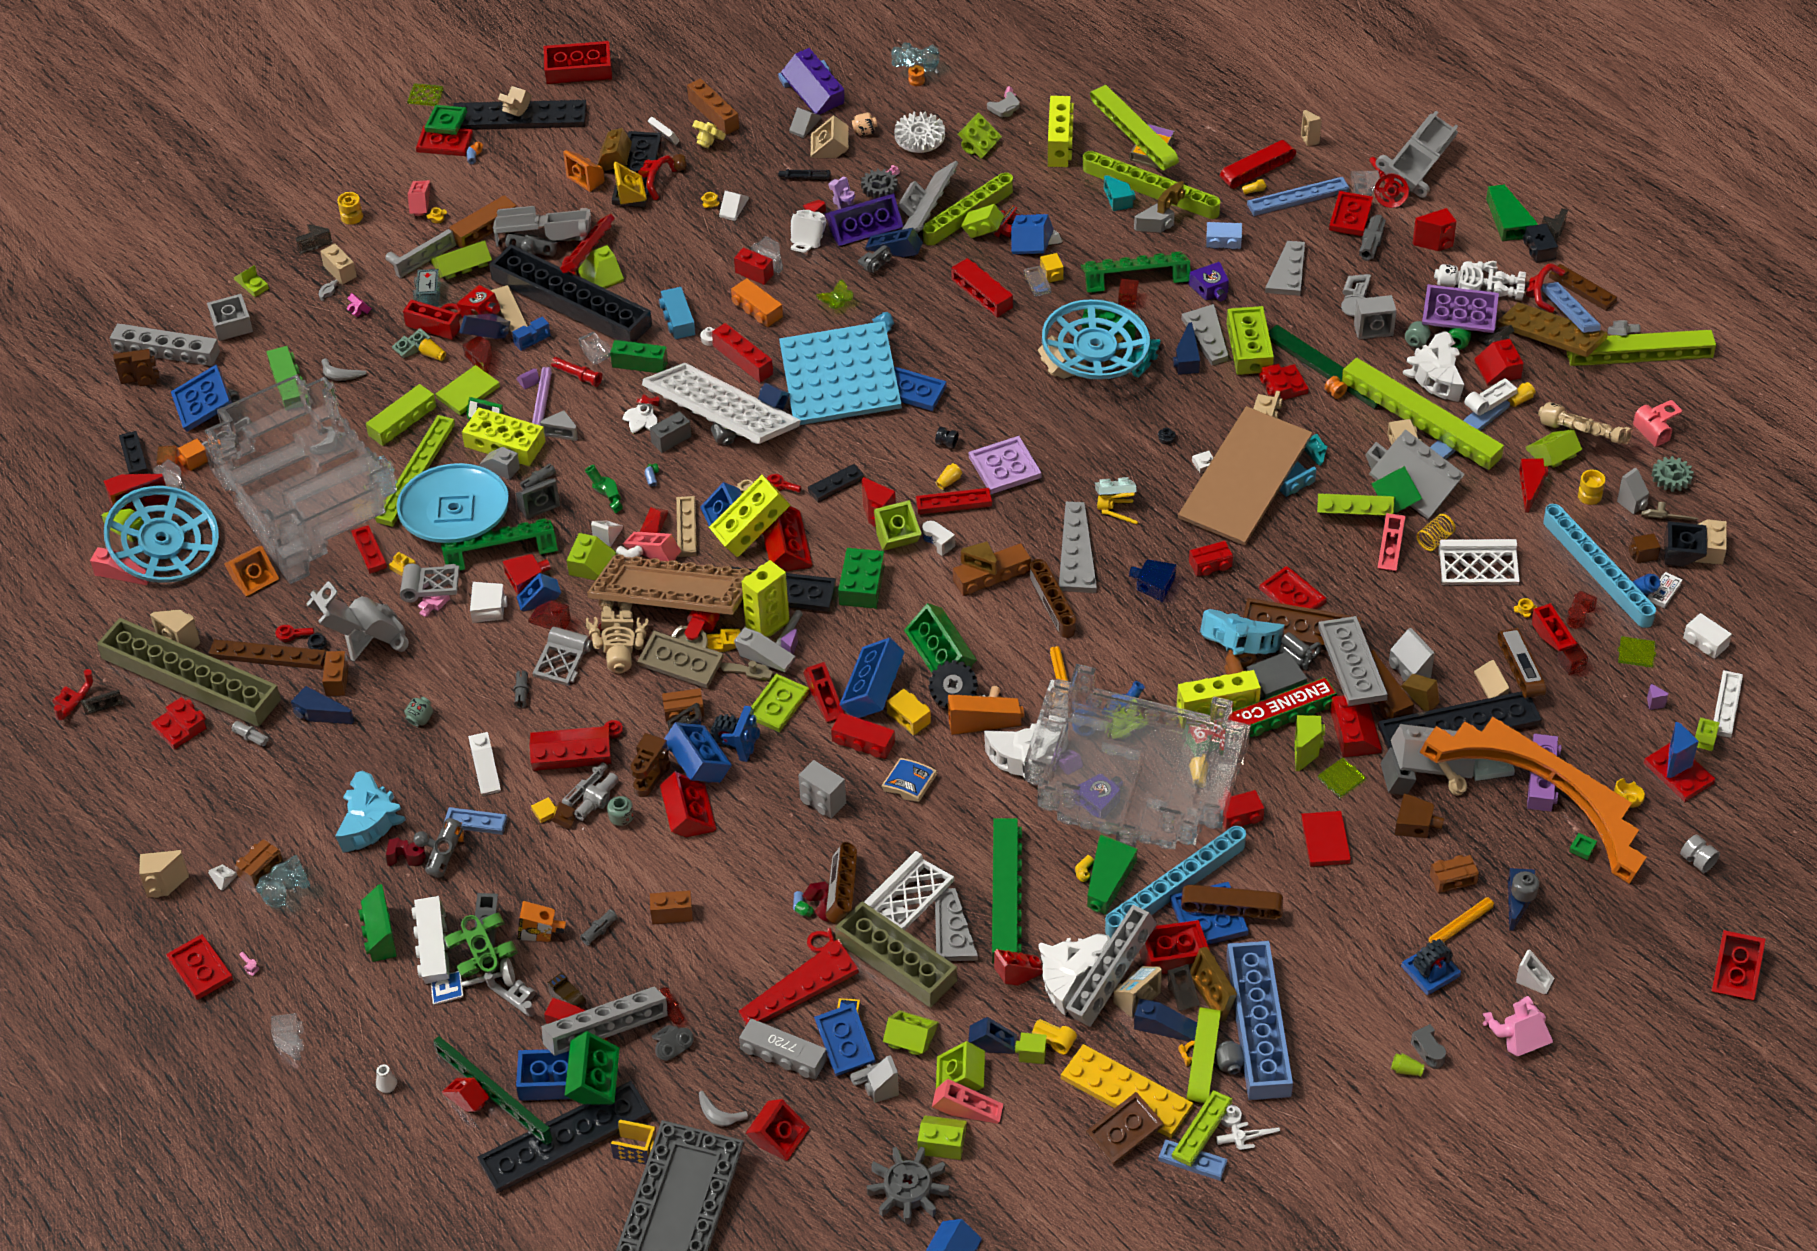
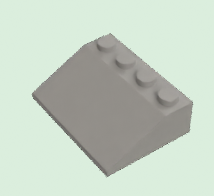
M1406 429L1369 473L1374 479L1379 480L1405 466L1422 497L1421 500L1410 506L1427 519L1433 515L1465 475Z

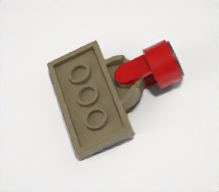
M691 610L687 617L688 626H679L671 636L653 631L637 661L638 665L708 688L724 658L723 653L708 649L706 633L712 632L715 628L720 614Z

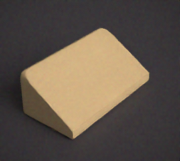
M1304 110L1301 137L1309 147L1320 142L1322 119Z
M1494 660L1489 661L1474 671L1487 698L1509 693V686Z

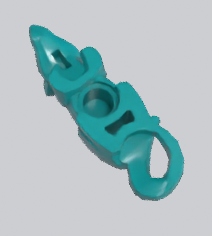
M1150 339L1148 354L1144 361L1132 371L1133 376L1140 377L1151 366L1150 359H1157L1156 351L1159 349L1160 339ZM1144 345L1132 351L1129 362L1136 363L1140 359Z

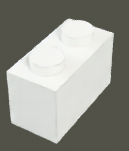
M1700 613L1686 625L1683 638L1715 659L1729 646L1732 634Z

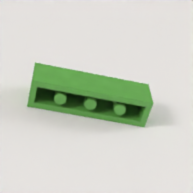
M287 346L266 351L285 411L307 406L305 399L308 398L306 388H302L304 383L302 377L298 376L300 374L298 365L293 364L296 362L293 352L289 353Z

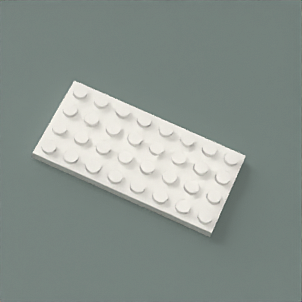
M687 363L646 377L642 382V386L648 388L649 391L656 392L662 395L663 398L672 400L679 406L686 407L692 410L693 413L700 414L706 417L707 420L716 422L721 427L736 432L737 435L750 439L755 444L765 442L800 425V419L778 408H774Z

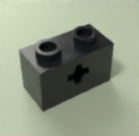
M1547 224L1526 227L1523 242L1528 246L1529 254L1531 257L1533 256L1535 262L1556 260L1558 246Z

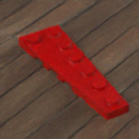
M838 939L740 1009L739 1015L745 1025L748 1024L750 1019L765 1023L858 974V967Z

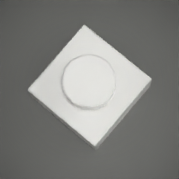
M1210 451L1192 456V462L1199 473L1205 472L1213 460Z

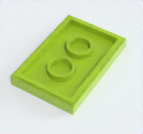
M475 365L435 395L439 401L457 414L462 415L468 409L469 397L482 400L498 389L500 382Z
M775 674L751 706L754 715H756V722L780 733L810 693V689Z

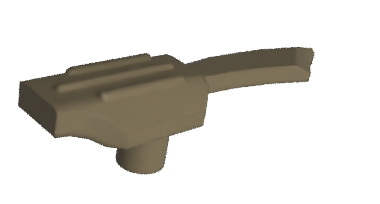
M1658 502L1657 510L1648 509L1641 512V516L1648 518H1670L1684 521L1698 520L1695 517L1667 514L1665 502Z
M750 661L748 663L749 667L735 663H721L719 666L723 672L746 674L747 677L761 680H771L773 671L769 670L766 665L757 664L755 661Z

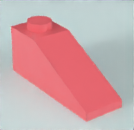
M430 180L412 182L408 192L410 214L421 216L427 213L429 208Z
M1386 513L1377 569L1397 570L1405 516Z
M633 532L623 543L629 549L638 545L643 549V554L641 555L650 559L657 558L660 561L676 560V557L682 552L672 534Z
M97 547L90 560L95 576L142 585L149 583V581L137 578L124 571L111 558L108 550L105 548ZM129 557L119 559L126 566L139 573L145 574L147 569L134 563Z
M947 1079L936 1088L932 1107L951 1116L998 1124L1001 1118L1003 1103Z

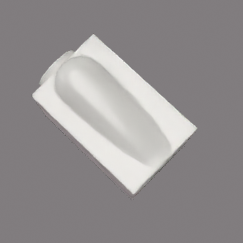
M473 582L470 606L472 623L502 620L504 607H507V596H505L503 584Z

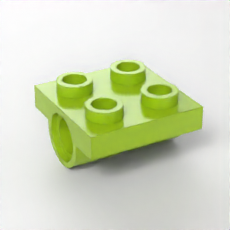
M979 112L958 133L963 140L961 142L963 150L968 154L976 153L980 158L984 157L1002 137Z

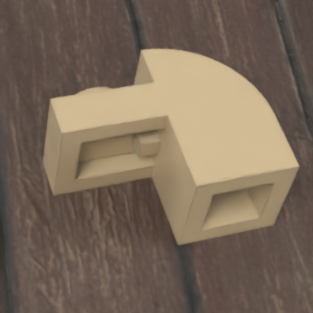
M511 86L508 96L500 93L498 100L503 103L502 111L521 116L526 111L532 95L525 90Z

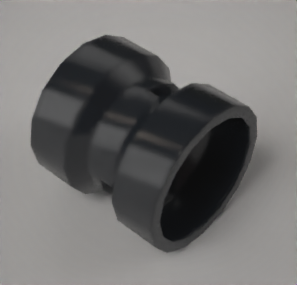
M940 426L936 433L935 443L939 445L945 444L947 447L954 449L958 442L959 432L956 430L949 431L947 428Z

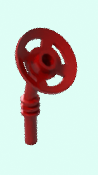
M1371 157L1369 161L1379 176L1374 187L1377 201L1389 208L1402 205L1409 194L1408 183L1398 174H1384L1376 166L1377 159ZM1395 178L1399 179V180L1403 183L1404 186L1402 187L1401 184H1400L1398 181L1394 180V179H1395ZM1382 181L1385 182L1384 188L1379 187ZM1400 192L1404 193L1403 197L1395 202V198ZM1380 193H1382V195H1383L1386 199H1388L1389 202H1386L1385 200H1383V199L1381 198V196H1380Z

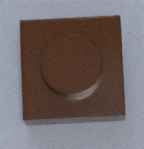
M559 802L551 821L570 829L575 818L574 811L576 809Z

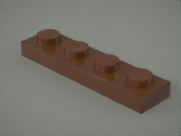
M1559 264L1558 267L1565 270L1563 276H1559L1552 271L1549 272L1550 279L1605 311L1617 302V296L1562 264Z

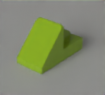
M255 265L234 277V280L254 297L269 289L268 284L257 275Z
M1700 717L1695 738L1699 741L1697 748L1713 750L1720 722Z

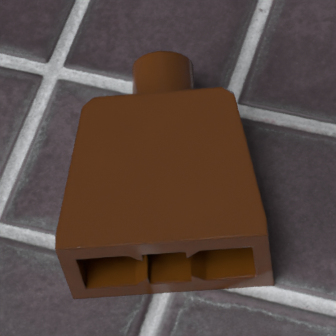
M1404 793L1394 835L1426 838L1428 837L1430 827L1442 830L1444 818L1433 816L1435 806L1433 803Z

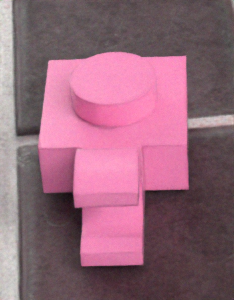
M450 596L423 597V601L418 605V608L422 609L419 614L427 617L433 609L439 611L450 600Z

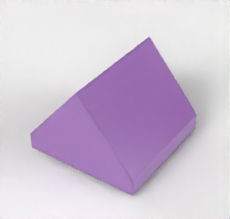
M534 368L517 377V381L524 389L540 382L537 369Z
M1651 684L1647 696L1649 710L1664 708L1669 693Z

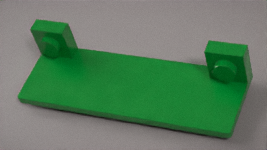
M1172 252L1171 255L1159 253L1154 254V257L1140 255L1137 256V259L1123 257L1119 261L1105 259L1101 263L1087 261L1081 265V269L1085 273L1087 292L1105 291L1103 273L1172 266L1173 282L1178 283L1189 281L1191 272L1190 260L1182 252Z
M539 519L536 523L532 524L528 522L520 523L517 527L512 528L504 526L497 531L489 530L470 540L441 543L445 565L456 564L460 570L465 569L462 551L536 537L539 554L558 551L554 528L551 520Z

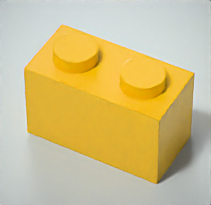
M902 689L887 700V714L913 736L931 723L929 707L922 704L914 694L909 693L905 689Z

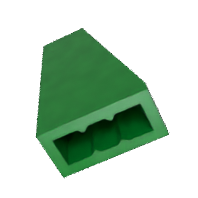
M1505 184L1488 186L1486 200L1501 240L1523 239L1526 227L1538 225L1537 222Z
M1102 834L1099 836L1087 895L1088 908L1106 915L1137 862L1138 849Z

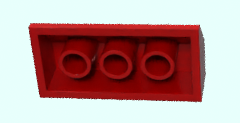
M789 506L763 532L769 560L785 572L813 566L800 510Z
M609 726L530 733V763L533 771L596 766L602 762L606 765L612 764Z

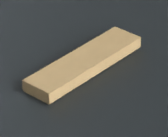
M507 285L491 291L497 297L502 317L510 321L509 332L513 338L512 331L524 325L527 327V324Z
M695 496L676 497L677 544L682 551L678 557L697 556Z

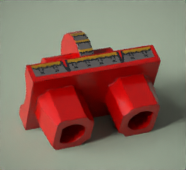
M1013 205L1007 213L1004 210L1001 211L1004 217L994 234L995 236L999 237L1003 234L1010 238L1012 227L1010 223L1013 224L1016 215H1019L1016 213L1017 207Z

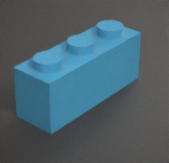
M677 287L661 291L659 304L660 308L665 310L663 315L665 321H668L669 333H673L675 339L695 335L694 320L682 288Z

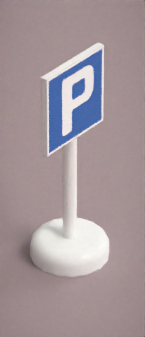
M504 958L500 961L501 972L492 975L494 979L502 977L507 986H513L516 982L514 970L510 959ZM459 971L449 973V979L432 982L433 1005L463 998V987L486 981L484 976L462 982V977Z

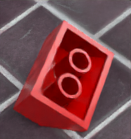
M1344 695L1332 697L1330 712L1342 757L1382 753L1370 705L1365 703L1348 706Z
M674 772L660 784L671 832L683 837H691L716 830L705 783L692 781L687 776Z

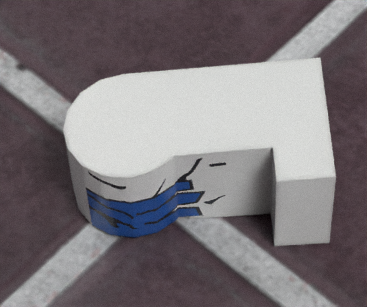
M927 521L923 524V539L935 545L938 554L943 556L955 547V534L935 521Z

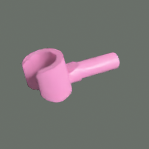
M241 952L240 956L247 964L244 966V969L249 975L253 976L259 970V967L256 966L257 963L254 959H249L244 952Z

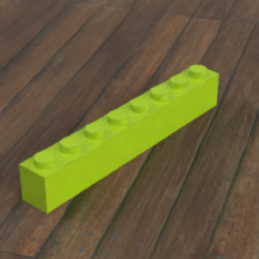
M1712 330L1611 335L1587 357L1567 351L1570 366L1713 358L1716 343Z

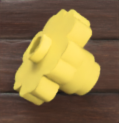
M695 120L692 127L699 131L696 143L709 149L710 145L712 146L715 138L723 141L726 136L725 133L709 122L705 124Z

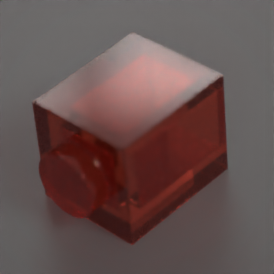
M1121 279L1118 293L1119 305L1136 308L1139 281Z
M1577 643L1575 647L1558 651L1557 660L1567 674L1571 675L1586 669L1588 656Z

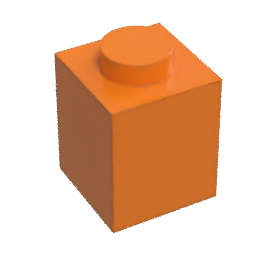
M198 439L178 448L180 454L178 460L189 471L209 462L206 448Z

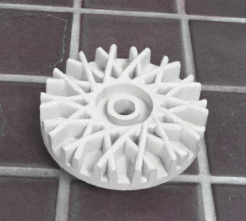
M913 112V115L909 113L908 119L904 115L903 118H900V122L897 121V124H895V140L897 144L910 152L924 153L932 151L939 147L945 139V126L940 118L936 120V115L932 116L930 114V117H927L926 112L923 114L920 112V116H916L915 112Z

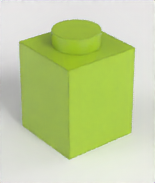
M1021 1033L1020 1041L1016 1040L1015 1053H1019V1062L1044 1064L1047 1035Z

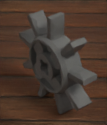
M894 1147L893 1160L895 1164L889 1169L873 1161L871 1164L872 1172L883 1177L884 1183L867 1185V1195L885 1194L887 1197L879 1207V1215L883 1217L893 1206L904 1209L903 1218L905 1224H910L912 1219L911 1209L922 1206L928 1214L934 1217L936 1215V1207L929 1200L931 1194L949 1196L948 1185L932 1183V1178L945 1172L944 1162L927 1169L922 1164L925 1159V1148L920 1147L917 1151L914 1161H903L901 1152L897 1147Z

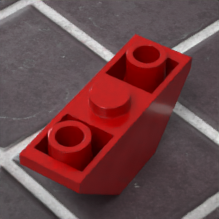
M999 949L994 952V969L1005 984L1018 986L1043 974L1042 962L1036 955Z

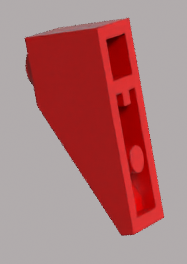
M1543 458L1521 459L1519 476L1525 513H1529L1543 486L1544 478L1548 476V467L1544 466Z
M1551 603L1533 609L1532 625L1544 641L1559 652L1577 646V642Z
M825 662L807 667L803 674L826 723L836 720L839 714L844 713L839 705L840 701Z

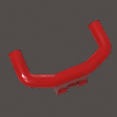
M669 155L663 156L658 160H646L643 167L638 171L642 178L648 176L647 189L653 200L659 198L653 184L655 174L662 164L668 163L671 171H676L674 160Z
M1550 263L1538 275L1529 279V287L1526 289L1525 294L1528 297H1535L1538 307L1553 313L1555 308L1542 300L1541 289L1543 281L1550 270L1559 276H1563L1565 270Z
M90 669L84 671L85 683L78 693L65 686L60 691L61 694L52 700L55 705L54 711L57 720H64L91 688L93 676Z

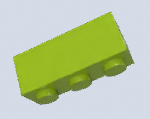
M484 240L431 259V262L440 278L445 277L447 280L455 277V273L459 271L464 274L472 271L471 267L477 265L478 268L488 266V262L492 259Z

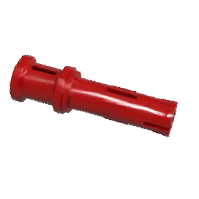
M554 357L552 360L556 363L551 362V367L576 376L579 381H586L594 387H598L602 381L603 374L601 372H594L589 367H580L558 357Z

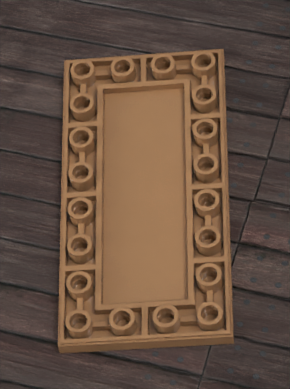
M1246 406L1180 510L1178 518L1245 546L1310 441L1312 432Z
M618 554L612 557L587 594L588 598L733 615L743 600L741 581L754 571H750L747 568L732 569L729 566L714 567L711 564L696 565L693 562L678 563L675 560L660 561L657 558L642 559L639 556L624 557V555Z

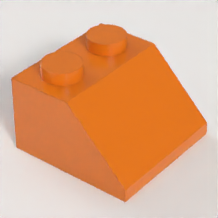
M568 150L563 151L567 178L589 192L605 182L604 171L601 166H597L588 158Z
M257 546L224 563L232 580L245 596L279 579L262 546Z

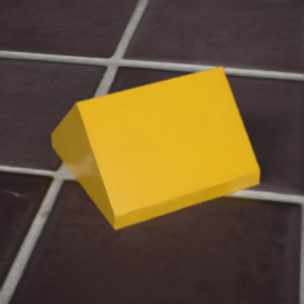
M615 162L614 171L620 204L645 201L647 198L642 176Z

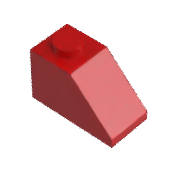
M456 1078L442 1091L447 1098L464 1111H479L484 1107V1102L489 1098L475 1078Z

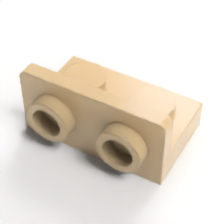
M1276 391L1274 397L1258 394L1253 409L1277 418V409H1281L1282 405L1280 391Z

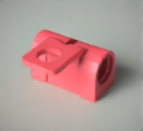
M1672 400L1653 409L1649 405H1643L1636 411L1633 425L1654 447L1670 441L1672 429L1666 422L1668 419L1681 414L1682 410ZM1673 407L1675 411L1670 413L1665 411L1664 408Z

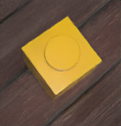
M1058 254L1041 256L1040 270L1046 283L1063 280L1064 267Z

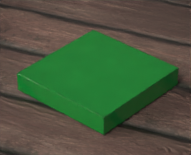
M435 105L424 127L425 132L457 135L468 112L467 108Z
M1405 466L1371 483L1378 496L1395 497L1394 514L1422 499Z

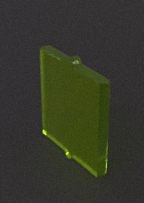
M1621 636L1620 647L1617 649L1619 652L1618 663L1652 668L1653 659L1656 656V652H1654L1655 641Z
M1341 758L1317 776L1327 786V789H1331L1340 798L1366 779L1356 769V766H1352L1344 758Z

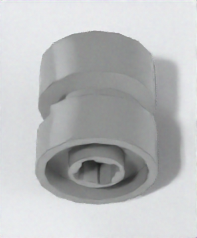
M1699 835L1692 836L1684 844L1680 852L1681 856L1687 861H1694V866L1702 873L1710 870L1720 857V852L1711 845L1706 846V841Z

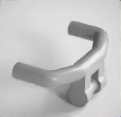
M485 973L484 978L491 990L527 1016L531 1017L535 1014L533 1005L530 1002L535 996V990L531 987H526L525 983L521 980H517L507 991L495 982L492 973Z

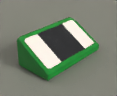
M469 397L468 419L472 418L478 407L504 415L503 405Z

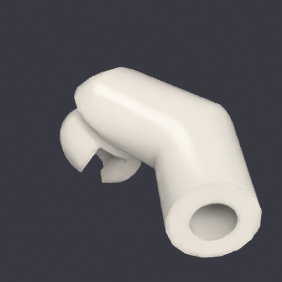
M638 545L629 550L619 546L616 554L624 555V557H640L643 554V549Z

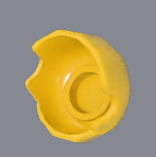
M1625 778L1616 782L1614 792L1632 803L1629 808L1638 807L1643 803L1645 792L1636 785V782L1633 781L1628 784L1625 782Z

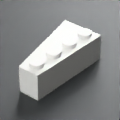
M439 896L415 900V907L412 908L413 919L417 921V926L414 927L415 939H418L419 945L415 947L417 958H420L421 965H417L419 978L422 977L425 984L449 979L448 953H445V950H448V946L444 940L446 934H443V932H447V924L444 918L446 917V910Z

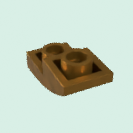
M1183 181L1175 183L1162 193L1158 199V213L1164 214L1167 208H1170L1172 204L1177 205L1180 199L1184 198L1186 190L1184 189Z

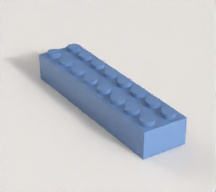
M1269 941L1230 943L1227 945L1226 959L1230 984L1237 993L1233 1004L1239 1042L1244 1055L1243 1068L1248 1100L1291 1097L1293 1081Z

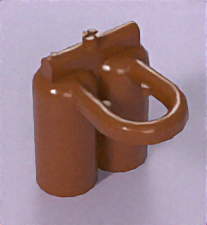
M1229 650L1225 658L1226 665L1224 669L1226 675L1244 671L1243 667L1249 666L1256 661V655L1252 653L1233 655L1232 650ZM1248 656L1252 657L1251 660L1247 662H1240L1239 659Z

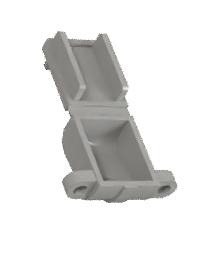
M1437 111L1426 118L1393 160L1386 155H1381L1376 160V166L1384 174L1394 173L1402 176L1408 183L1409 191L1419 197H1425L1429 193V186L1422 180L1458 134V126L1452 127L1437 117L1439 113ZM1397 178L1394 179V180L1398 181L1402 186H1404L1403 183H1402L1399 179H1397Z
M535 206L498 209L493 226L496 247H499L500 243L498 233L534 230L541 226L545 227V234L550 240H582L588 235L591 227L590 209L580 208L577 211L547 213L543 216L536 215Z
M329 581L320 591L313 590L311 592L312 598L307 602V606L324 614L319 620L321 625L347 636L354 629L362 630L365 634L389 643L393 649L399 652L407 649L409 642L405 636L404 626L388 604L382 605L368 597L361 596L355 599L348 607L346 603L335 599L338 591ZM327 589H331L330 596L324 594Z

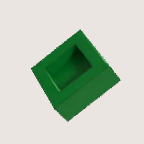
M1578 833L1570 846L1569 852L1588 860L1597 846V841Z

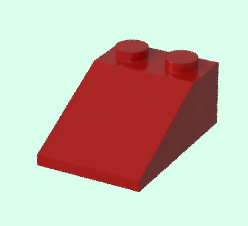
M121 474L103 481L111 507L124 495L134 490L149 486H166L163 474ZM150 495L139 499L143 506L147 507L164 504L169 501V496ZM132 501L120 509L137 511Z
M1196 920L1155 926L1140 949L1139 954L1143 966L1160 967L1162 974H1167L1194 963L1199 949L1203 947L1209 949L1200 922Z
M1723 930L1712 992L1754 1001L1766 939Z

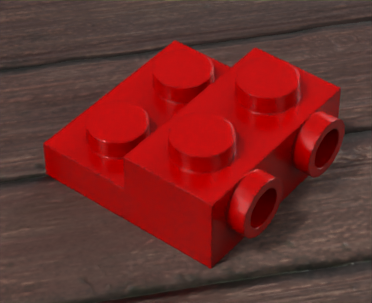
M1278 363L1262 367V371L1259 374L1262 384H1265L1269 396L1274 397L1276 391H1280V398L1285 400L1308 394L1309 388L1295 364L1280 367Z
M182 697L166 706L167 712L151 722L152 728L174 750L207 729L204 722L206 717L202 711L196 712L190 699L185 701Z

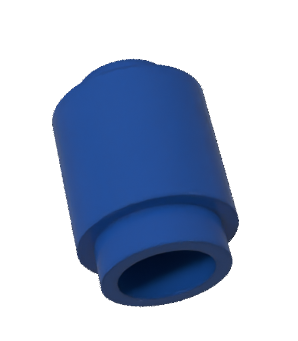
M1646 574L1633 581L1634 585L1645 596L1657 591L1660 587V579L1655 574Z

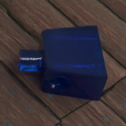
M1148 559L1145 561L1142 569L1132 566L1129 571V577L1137 579L1136 589L1139 592L1164 602L1176 578L1177 564Z

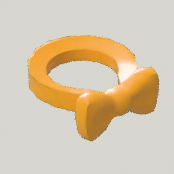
M1191 1041L1185 1046L1181 1044L1178 1047V1051L1184 1059L1186 1066L1192 1064V1057H1188L1186 1052L1190 1047L1194 1046L1195 1041Z

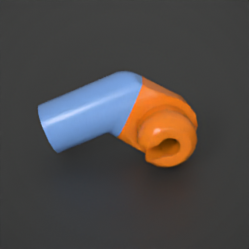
M475 142V144L467 149V161L469 164H474L476 156L482 152L483 144L481 142Z

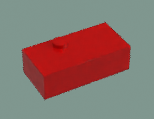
M609 41L543 46L546 84L612 79Z

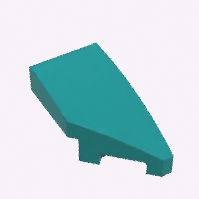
M1318 434L1312 435L1304 450L1321 466L1327 446L1324 445Z

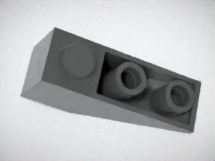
M477 893L475 916L484 924L482 921L484 918L499 913L498 894ZM497 928L487 933L494 948ZM479 939L475 942V948L478 950L483 949L486 945L484 939Z

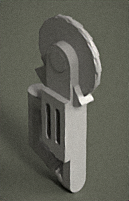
M1371 275L1348 276L1343 289V294L1347 296H1345L1344 301L1341 303L1342 311L1345 314L1355 317L1356 300L1365 298ZM1354 282H1363L1357 283L1355 289H1351Z

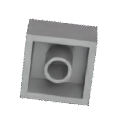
M242 294L207 303L218 341L253 332Z
M1392 295L1357 299L1354 327L1358 339L1393 336L1396 307Z
M813 760L798 775L801 801L817 809L820 814L832 818L846 804L845 779Z

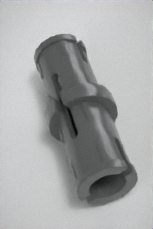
M549 463L541 470L534 471L533 475L520 482L521 488L526 489L543 482L556 473L554 466Z
M523 670L522 677L520 676V671L516 672V685H514L513 689L515 693L514 706L517 708H521V702L522 708L527 706L526 699L529 692V686L527 685L528 673Z
M609 909L600 919L592 922V926L580 935V939L589 946L600 934L603 935L606 932V929L618 919V916L613 910Z

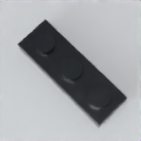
M137 431L119 435L129 474H147L148 470Z
M852 464L808 486V492L819 503L861 482L864 474L855 464Z

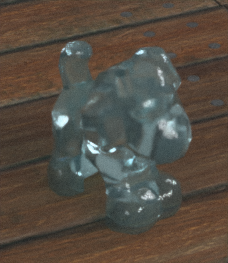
M904 42L901 48L894 47L892 49V65L895 67H914L919 63L924 66L925 71L932 72L940 61V51L934 45L921 50L913 47L910 43Z
M296 854L287 861L273 866L270 874L260 877L259 883L256 885V891L268 906L279 908L286 905L287 889H293L296 886L306 889L311 885Z

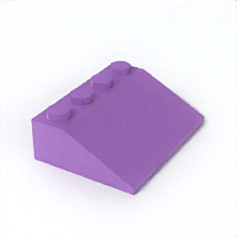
M1428 284L1422 324L1494 333L1499 293Z

